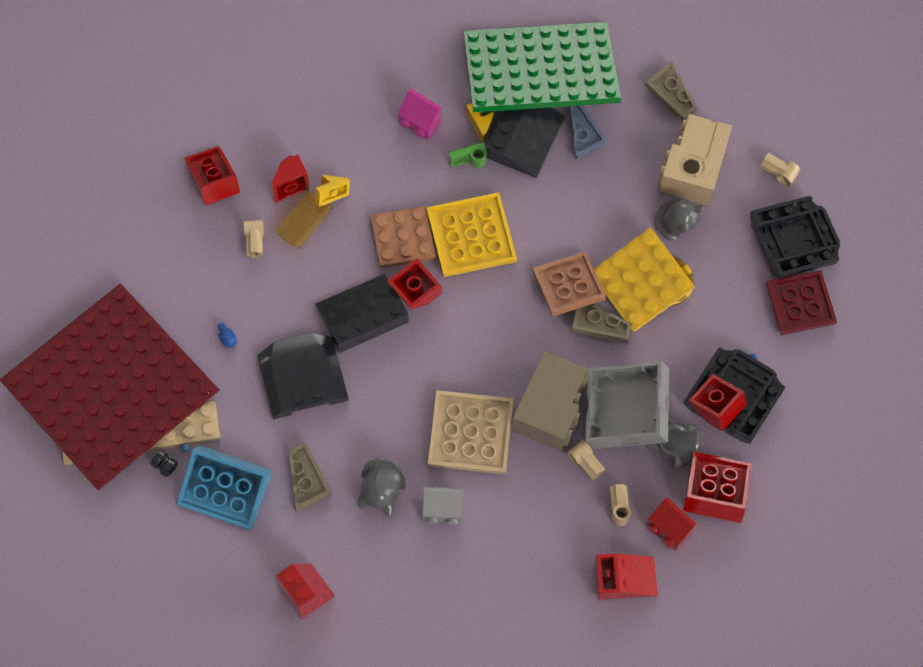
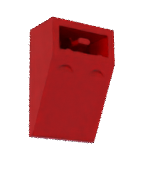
M619 553L596 554L595 573L598 600L658 596L654 557Z

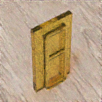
M309 190L275 230V233L281 236L287 243L299 249L330 213L333 206L328 203L318 207L315 204V193Z

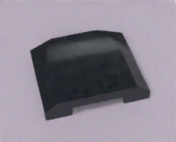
M811 196L752 210L750 213L753 231L772 274L778 279L837 264L839 261L840 240L826 209L821 205L815 204Z
M309 333L273 342L257 355L273 420L290 416L295 411L327 403L334 405L349 401L332 337Z
M718 348L683 404L691 412L701 417L689 403V399L712 374L744 391L746 406L723 431L741 442L751 444L785 390V386L781 384L773 369L745 352L737 349L732 351Z

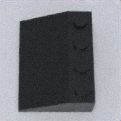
M552 107L504 110L486 147V158L537 178L565 116Z
M385 274L315 304L339 353L409 323V314L399 295L387 282L388 279Z

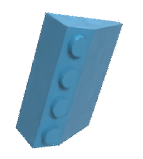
M199 445L192 451L177 505L251 530L266 494L273 470Z

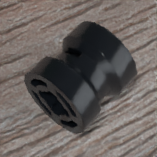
M161 450L152 458L150 465L155 469L158 468L160 474L164 477H168L177 468L178 462L175 459H170L168 453Z

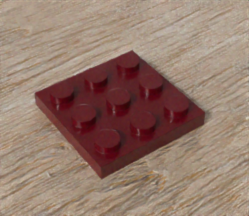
M821 270L766 282L781 335L835 325L837 323Z

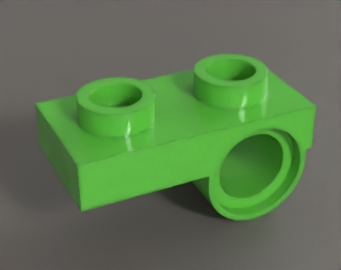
M484 142L473 143L469 147L458 148L449 153L451 168L470 162L474 168H482L486 164L487 156ZM480 155L482 158H475L474 156Z

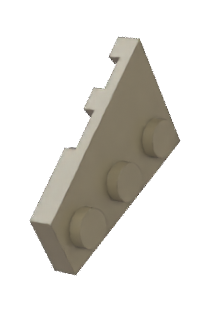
M672 61L646 81L645 86L682 121L686 120L689 114L696 112L697 106L689 91L684 87L682 79L677 74Z
M594 304L576 309L571 332L628 344L632 324L612 313L608 314L600 310V307Z
M306 442L289 450L295 507L298 512L332 495V492Z

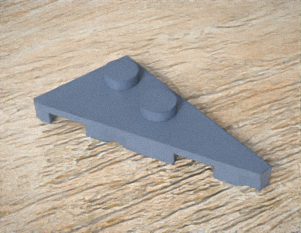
M583 105L570 106L575 158L578 160L607 144V139Z

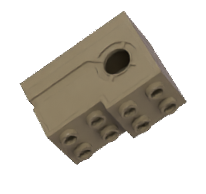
M544 351L515 412L512 431L562 452L564 446L568 447L573 430H576L581 415L578 412V404L581 393L583 394L587 387L589 378L586 376L587 368Z

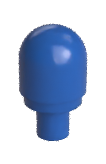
M224 322L218 324L217 327L220 331L218 335L223 346L233 348L237 343L233 330L227 329Z

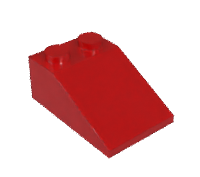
M220 146L185 157V162L205 205L240 193L237 176Z

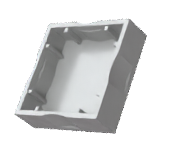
M662 361L635 363L629 366L588 368L587 396L589 405L586 415L585 442L593 449L668 443L669 368Z

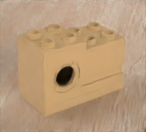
M689 114L688 120H683L677 144H672L671 150L667 149L657 183L661 185L659 192L709 206L732 125L721 122L716 123L710 119Z

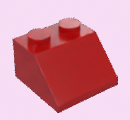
M299 155L288 156L280 162L271 183L275 203L309 189L308 174Z
M418 258L387 281L411 310L428 305L442 294L440 283Z
M714 374L689 399V403L701 417L720 431H723L746 406L744 391Z
M668 497L660 503L647 521L649 531L654 535L658 534L663 539V543L675 551L692 535L696 523Z

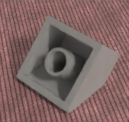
M424 487L423 521L432 525L438 524V522H443L450 526H456L458 523L462 524L464 489Z

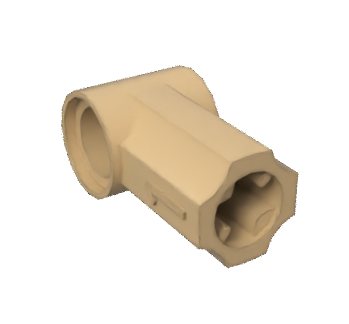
M770 153L766 155L760 168L776 176L777 180L785 186H791L800 172L797 164L790 161L784 162Z
M263 220L244 221L246 255L251 258H259L263 256L262 237H264Z
M584 440L567 452L570 460L575 465H579L592 481L605 472V468L596 459L591 447Z
M615 484L609 487L612 509L611 519L614 525L622 527L628 523L631 515L627 485ZM622 512L626 517L620 518L616 513Z

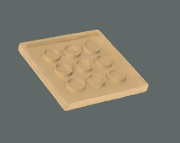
M436 390L428 466L506 474L514 398Z

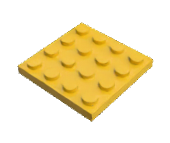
M499 192L426 207L443 278L517 262Z
M651 227L594 268L605 294L623 319L632 324L631 330L633 332H636L696 288Z

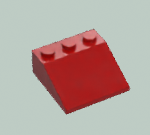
M693 451L683 511L741 523L746 510L751 463Z

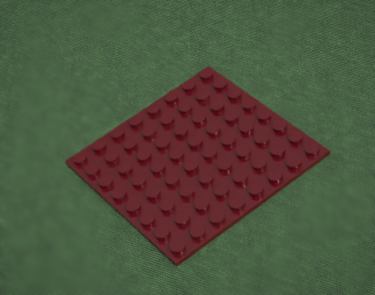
M121 283L0 379V382L98 491L220 391Z

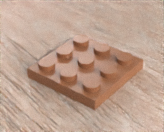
M426 206L371 214L380 268L410 264L416 258L420 262L436 260Z
M586 251L533 268V274L552 317L606 300V294Z

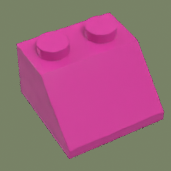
M410 88L398 111V122L404 128L413 130L417 136L428 140L441 124V107Z

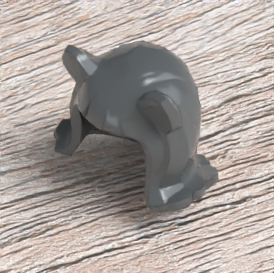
M672 200L661 205V210H657L655 227L667 240H676L679 234L692 230L699 223L698 214L702 213L705 208L702 205H694L688 201Z
M668 418V443L647 444L646 447L650 451L659 452L666 459L674 460V467H684L691 463L693 451L699 452L702 437L695 424H690L688 428L683 423L671 421Z
M381 458L367 462L361 474L362 478L365 479L361 485V494L357 500L358 507L370 506L375 509H382L386 516H390L394 510V502L399 496L400 489L404 490L406 487L405 475L401 467L394 464L393 461Z

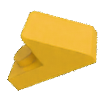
M472 103L466 105V114L481 142H486L494 122L495 112L483 116L482 112H473Z
M322 175L321 186L315 188V204L320 207L348 196L350 179Z

